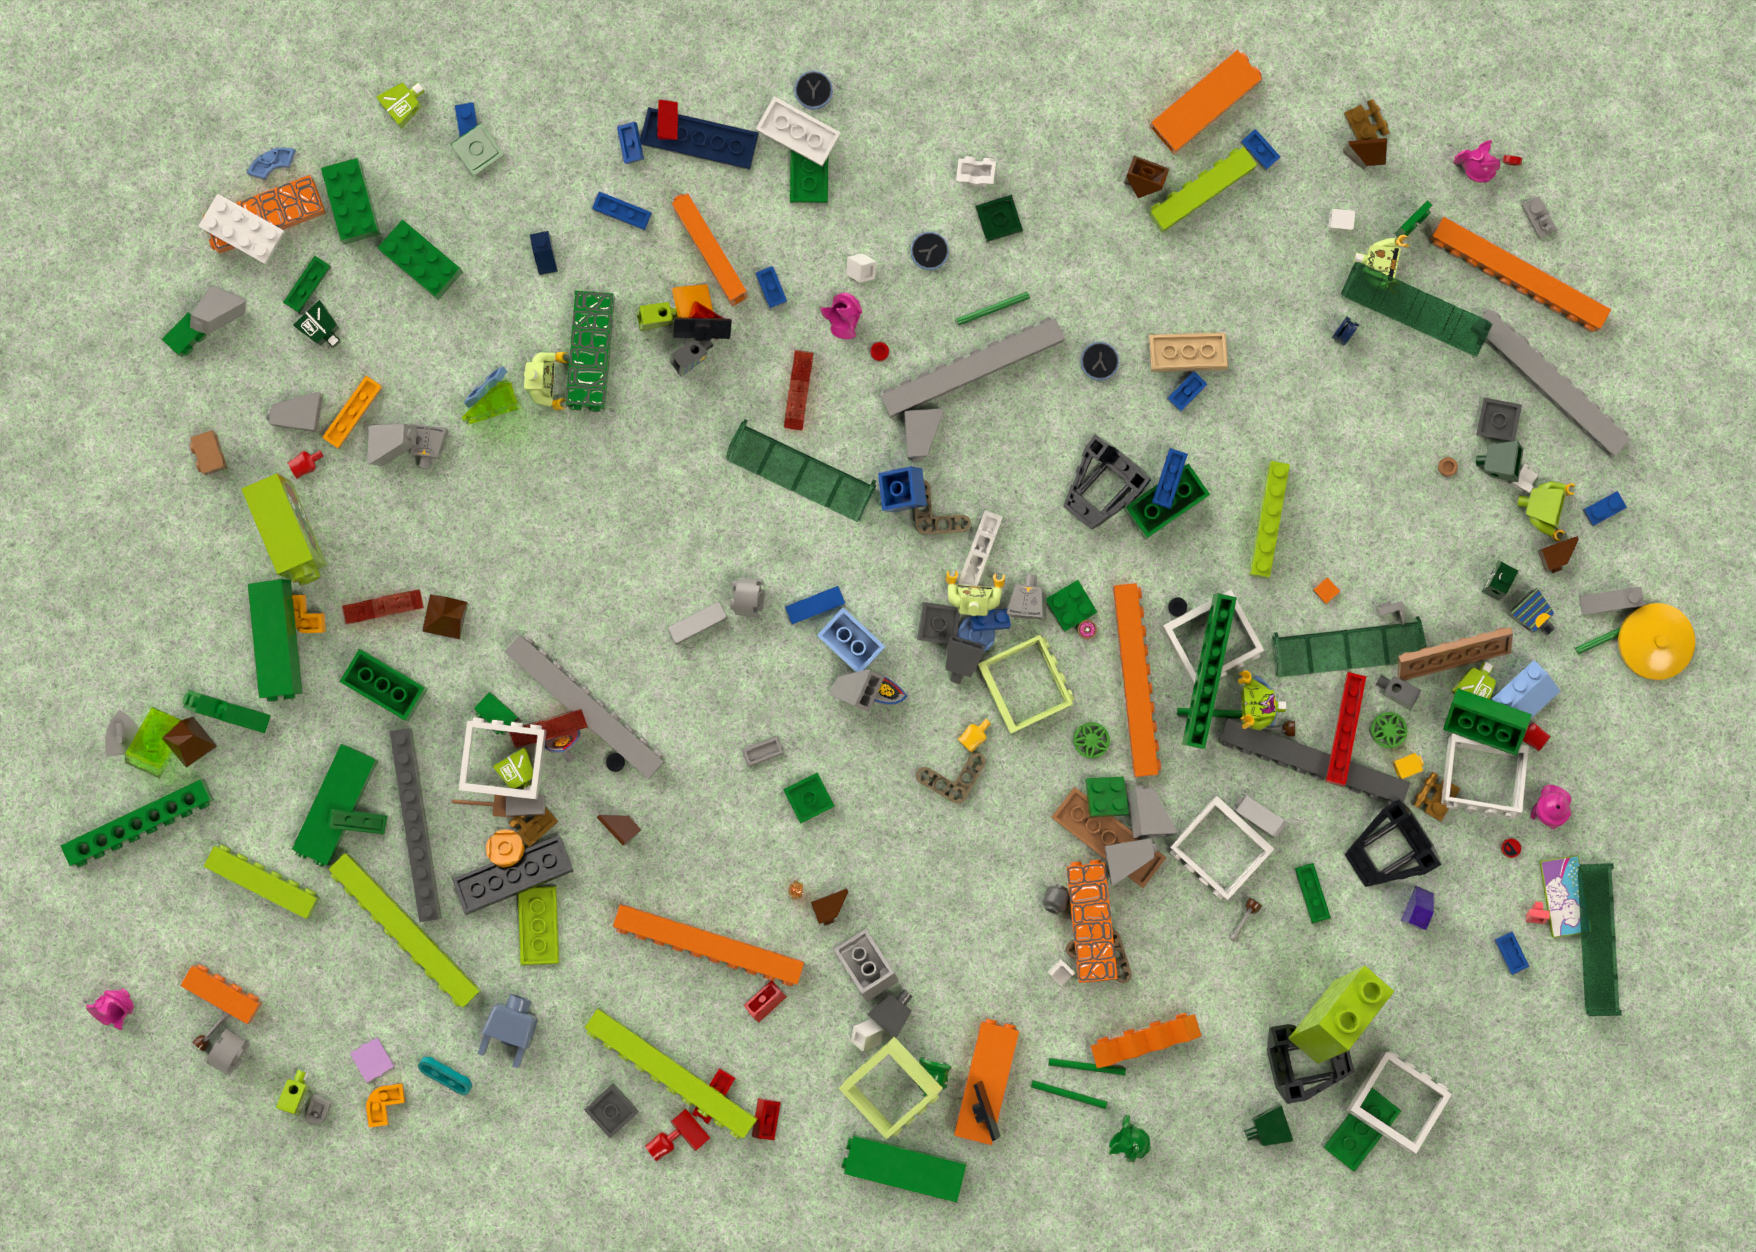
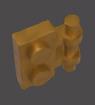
M1374 99L1367 101L1370 109L1366 111L1361 104L1344 113L1356 140L1378 139L1376 132L1379 130L1383 136L1390 133L1387 127L1388 123L1383 119L1380 113L1381 109L1379 105H1376ZM1371 115H1373L1377 123L1374 126H1372L1368 118Z
M1432 772L1429 778L1425 779V785L1421 792L1416 794L1413 806L1420 808L1422 803H1425L1427 807L1424 812L1441 822L1449 809L1446 807L1447 805H1441L1444 779L1440 785L1437 784L1435 781L1439 775ZM1451 783L1450 797L1456 798L1461 788ZM1431 788L1436 791L1430 800L1427 798V795Z
M545 807V815H535L528 823L524 820L527 816H513L514 818L509 822V825L515 828L520 824L522 828L517 834L531 847L559 821Z

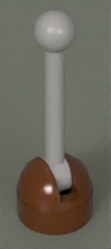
M1287 721L1282 727H1266L1262 730L1282 731L1286 736H1295V721Z
M1249 897L1245 904L1247 913L1236 931L1230 935L1231 941L1237 940V935L1249 915L1258 913L1263 906L1262 904Z
M224 1011L223 1016L206 1035L197 1036L192 1043L204 1052L210 1044L209 1037L231 1015Z

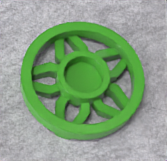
M1382 713L1372 722L1371 735L1379 746L1394 748L1404 742L1407 736V725L1405 720L1396 713ZM1386 715L1392 716L1388 722L1382 717ZM1396 717V723L1393 724L1392 720ZM1379 719L1385 723L1383 726L1381 725ZM1399 720L1401 721L1403 728L1400 726L1396 727L1399 723ZM1377 723L1378 727L1381 728V730H1378L1375 733L1374 729L1375 724ZM1399 729V730L1403 731L1404 733L1398 734V733H1397V730ZM1380 732L1383 735L1382 737H1376ZM1395 736H1402L1401 740L1396 743ZM1386 737L1388 745L1381 743L1379 740ZM1389 738H1393V744H1392V745H1391V743H1390V741H1389Z
M1089 722L1081 725L1076 730L1073 741L1075 749L1080 755L1086 758H1097L1107 751L1110 737L1102 725ZM1090 725H1093V726H1097V727H1099V728L1096 729V730H1094V733H1093V732H1092V729H1091L1089 726H1090ZM1085 727H1087L1090 733L1086 734ZM1082 729L1083 735L1085 737L1077 738L1078 733ZM1103 730L1100 736L1096 734L1098 731ZM1104 733L1106 735V743L1103 740H1099L1103 737ZM1079 740H1084V744L1077 743ZM1099 742L1102 743L1105 746V748L1099 747ZM1086 745L1085 753L1078 746L1084 747ZM1095 747L1099 750H1103L1099 754L1093 755L1095 752ZM1088 748H1092V752L1090 755L1088 753Z

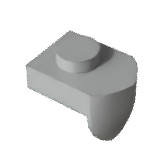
M1388 601L1379 605L1380 609L1376 610L1378 617L1396 611L1402 625L1405 624V607L1402 601L1394 604Z
M314 1094L305 1114L306 1122L310 1125L324 1122L327 1119L332 1101Z

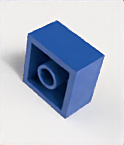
M910 466L878 473L882 511L899 512L927 506L922 468Z

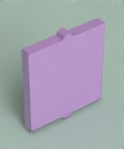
M378 1037L367 1044L363 1043L362 1047L350 1053L366 1083L377 1076L381 1077L382 1073L394 1067Z

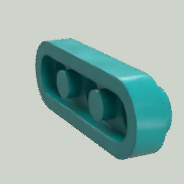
M423 1057L418 1064V1069L421 1073L458 1094L467 1095L472 1089V1082L467 1076L461 1075L452 1068L436 1061L433 1057Z

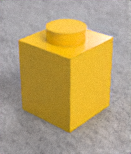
M1416 753L1392 761L1399 779H1404L1423 771V760Z

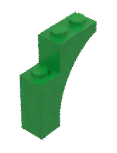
M188 690V693L183 698V708L262 733L266 732L271 717L267 713L193 690Z

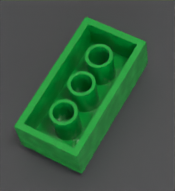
M358 158L322 167V175L341 242L345 245L381 235L361 161Z
M403 219L378 247L381 253L438 301L463 273L460 267Z
M1188 463L1183 468L1171 509L1152 504L1157 488L1156 485L1127 505L1124 510L1146 540L1211 494Z
M358 649L339 681L408 722L428 690L427 687L362 649Z
M1457 688L1443 730L1517 756L1532 714Z

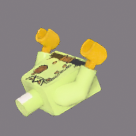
M1401 235L1398 238L1378 241L1367 249V254L1356 252L1353 263L1364 266L1362 275L1365 276L1366 280L1375 289L1390 290L1393 294L1398 293L1393 287L1396 285L1401 286L1394 280L1401 251L1399 246L1409 247V244H1403L1405 239H1410L1408 236Z
M538 353L534 356L532 362H526L524 389L530 394L533 402L548 407L552 405L556 411L565 409V407L560 405V402H566L564 398L553 400L554 361L556 360L557 363H568L569 361L563 360V355L569 353Z
M947 571L945 581L949 584L947 586L948 601L958 609L960 614L986 616L989 610L999 606L1002 594L1001 588L1005 585L1004 575L1001 580H997V574L993 576L995 586L993 588L955 585L958 572L955 571L954 577H951L949 571Z

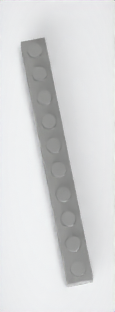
M1488 309L1471 327L1483 341L1610 458L1614 457L1630 440L1628 433L1623 428H1618L1613 424L1614 420L1609 415H1604L1600 412V407L1595 402H1590L1586 399V395L1581 389L1573 387L1568 377L1560 375L1557 372V367L1551 362L1547 363L1543 359V354L1537 349L1533 350L1529 346L1528 340L1523 336L1519 337L1515 333L1514 327L1509 323L1505 324L1496 311Z
M1050 317L1040 321L1041 325L1036 327L1030 325L1022 329L1023 332L1018 335L1012 333L1006 336V340L1000 343L998 340L988 344V348L982 351L980 348L970 352L971 355L966 358L960 356L954 359L953 363L948 366L942 364L936 367V371L930 374L928 371L918 375V379L914 381L908 379L900 383L901 386L896 389L890 387L884 390L881 399L889 417L897 416L1064 342L1065 338L1056 318L1052 320Z
M519 635L506 649L505 653L646 778L650 779L665 763L662 760L664 756L656 749L652 751L648 748L649 743L642 736L638 739L633 734L635 730L628 724L622 725L619 722L621 718L613 711L609 713L605 710L606 705L598 698L595 701L590 696L592 692L584 685L580 688L576 684L578 680L570 673L566 675L562 672L563 667L555 660L552 663L547 658L549 654L541 647L537 650L533 646L535 642L527 635L525 637Z

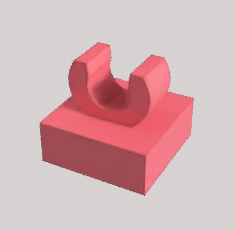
M1535 901L1533 908L1526 914V922L1545 924L1549 920L1550 911L1543 910V902Z

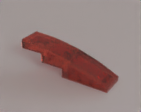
M795 350L784 428L803 431L814 352Z
M420 589L341 606L345 625L424 608Z
M582 709L523 725L525 728H530L531 724L542 726V730H547L545 740L588 727ZM510 732L515 749L531 743H537L538 735Z

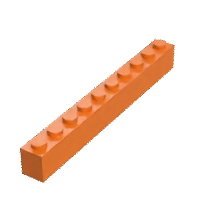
M1446 217L1440 220L1430 238L1433 241L1432 244L1437 248H1446L1452 256L1456 258L1462 257L1467 260L1466 263L1468 265L1482 268L1483 273L1491 277L1494 275L1500 278L1499 281L1504 285L1510 286L1511 284L1517 288L1516 291L1520 294H1529L1535 302L1547 304L1550 306L1549 309L1551 311L1565 314L1569 321L1583 324V328L1589 332L1599 331L1611 311L1605 305Z
M1137 583L1114 585L1113 593L1134 777L1158 775V771L1161 770V762L1156 757V752L1159 751L1158 740L1154 739L1157 725L1156 721H1152V713H1155L1154 702H1150V694H1153L1152 683H1148L1147 676L1150 675L1149 663L1146 664L1145 656H1148L1147 644L1144 645L1143 637H1146V628L1141 623V618H1144L1143 606L1139 605V599H1142L1141 587H1137Z
M623 904L619 905L613 927L617 928L616 932L626 935L628 932L635 934V938L646 940L647 937L653 939L654 944L664 946L666 943L672 945L671 949L682 952L685 949L691 951L690 955L701 958V955L709 957L708 960L719 964L720 961L727 963V967L738 969L739 966L745 968L746 973L756 975L758 972L764 974L763 978L775 981V978L783 980L782 984L791 987L794 984L798 985L805 963L792 957Z

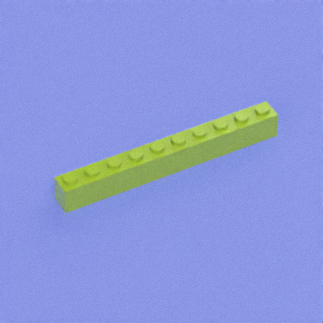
M344 853L328 869L331 872L330 876L337 883L340 881L345 886L343 888L344 891L351 897L354 895L358 900L357 904L363 910L367 909L372 914L370 915L371 919L377 924L381 923L385 927L383 931L390 938L394 937L398 941V947L404 952L407 950L412 955L410 959L417 966L421 965L425 969L423 972L431 980L434 978L439 983L437 987L443 993L448 992L452 997L450 1000L457 1007L461 1006L464 1008L482 991L349 853Z
M598 1008L584 1027L588 1030L586 1034L596 1040L598 1037L603 1041L602 1045L610 1051L614 1048L619 1052L618 1056L626 1062L628 1060L634 1062V1067L642 1073L647 1071L651 1074L650 1079L658 1084L662 1082L667 1085L665 1089L673 1095L676 1093L680 1094L683 1097L681 1099L689 1106L692 1104L699 1108L697 1111L703 1116L707 1117L710 1115L715 1119L713 1122L721 1128L725 1126L730 1129L729 1133L739 1140L740 1137L744 1139L758 1118Z

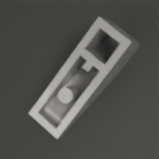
M1642 587L1579 596L1582 615L1644 606Z

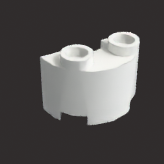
M969 156L959 159L956 181L958 183H969V186L986 187L987 184L993 186L996 162L991 158H983V161H976V158Z

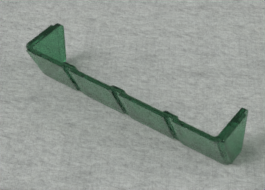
M1360 262L1354 263L1341 292L1342 299L1345 300L1347 298L1468 353L1474 359L1478 357L1493 325L1484 318L1458 308Z
M747 419L741 422L729 444L726 455L727 461L817 504L825 506L853 521H861L876 489V480L873 479L870 485L747 427Z
M1415 616L1414 622L1405 623L1404 625L1393 624L1279 637L1278 632H1274L1271 639L1274 670L1277 677L1398 664V656L1406 652L1420 651L1427 647L1422 621L1419 616Z
M1614 863L1579 864L1577 866L1585 1014L1587 1016H1622V1010L1619 1008L1612 884Z

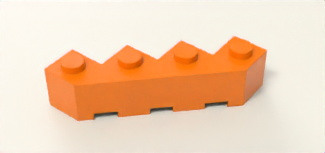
M1186 1012L1175 1015V1019L1161 1023L1158 1020L1149 1023L1150 1026L1135 1031L1132 1028L1123 1031V1035L1108 1039V1036L1097 1039V1043L1090 1046L1097 1068L1110 1066L1123 1060L1136 1058L1152 1051L1162 1050L1172 1045L1201 1037L1195 1014L1187 1015Z

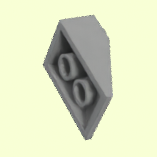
M864 929L833 949L866 1002L899 982L867 929Z

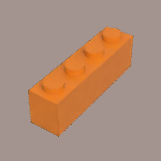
M202 964L191 966L180 985L181 987L246 1024L252 1022L262 1002L258 1001L259 997L251 992L246 994L242 991L243 988L241 986L225 982L226 978L218 973L215 975L208 972L209 968Z

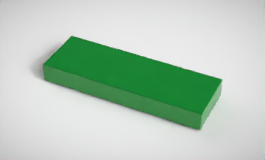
M314 256L283 303L300 314L331 266L317 256Z
M331 808L327 827L330 829L384 835L388 816L385 814Z
M1314 863L1294 868L1311 923L1314 924L1330 919V913Z

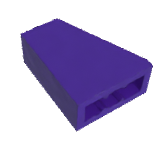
M1415 885L1401 921L1418 929L1427 930L1434 913V893Z

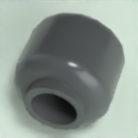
M1056 884V886L1047 888L1043 898V905L1046 911L1059 914L1066 910L1070 900L1066 887Z

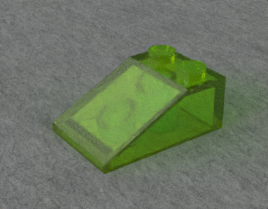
M507 380L496 383L497 386L492 387L462 416L463 422L471 425L521 409L522 406L515 385Z
M151 707L125 753V763L157 778H161L173 755V751L162 738L181 719Z

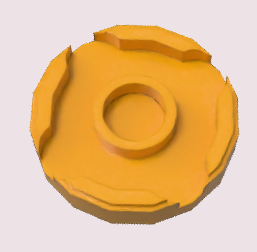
M499 830L488 839L486 855L498 867L513 866L523 856L525 849L524 841L513 830Z

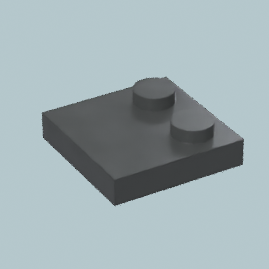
M1484 398L1476 436L1506 442L1515 441L1522 405Z
M922 602L917 640L948 645L950 635L957 637L960 618L958 609L954 606Z
M614 1083L584 1109L609 1138L639 1113Z

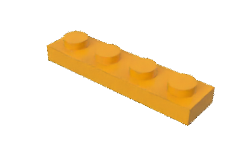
M366 375L322 438L339 449L383 387Z

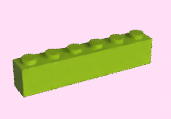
M1238 147L1228 154L1229 157L1223 160L1221 158L1213 164L1214 168L1209 171L1205 169L1197 175L1198 179L1194 182L1189 180L1182 186L1183 189L1178 193L1173 191L1166 197L1168 200L1163 203L1159 201L1153 205L1149 216L1159 230L1164 233L1253 171L1257 164L1245 147H1242L1240 150Z
M1276 461L1268 463L1249 576L1270 578L1290 464Z
M223 844L220 847L213 846L203 867L305 919L310 918L320 897L316 896V891L310 888L304 890L299 887L300 884L292 879H289V881L282 879V874L274 870L272 872L265 870L266 866L255 861L253 864L247 861L248 857L241 853L237 855L231 853V848Z

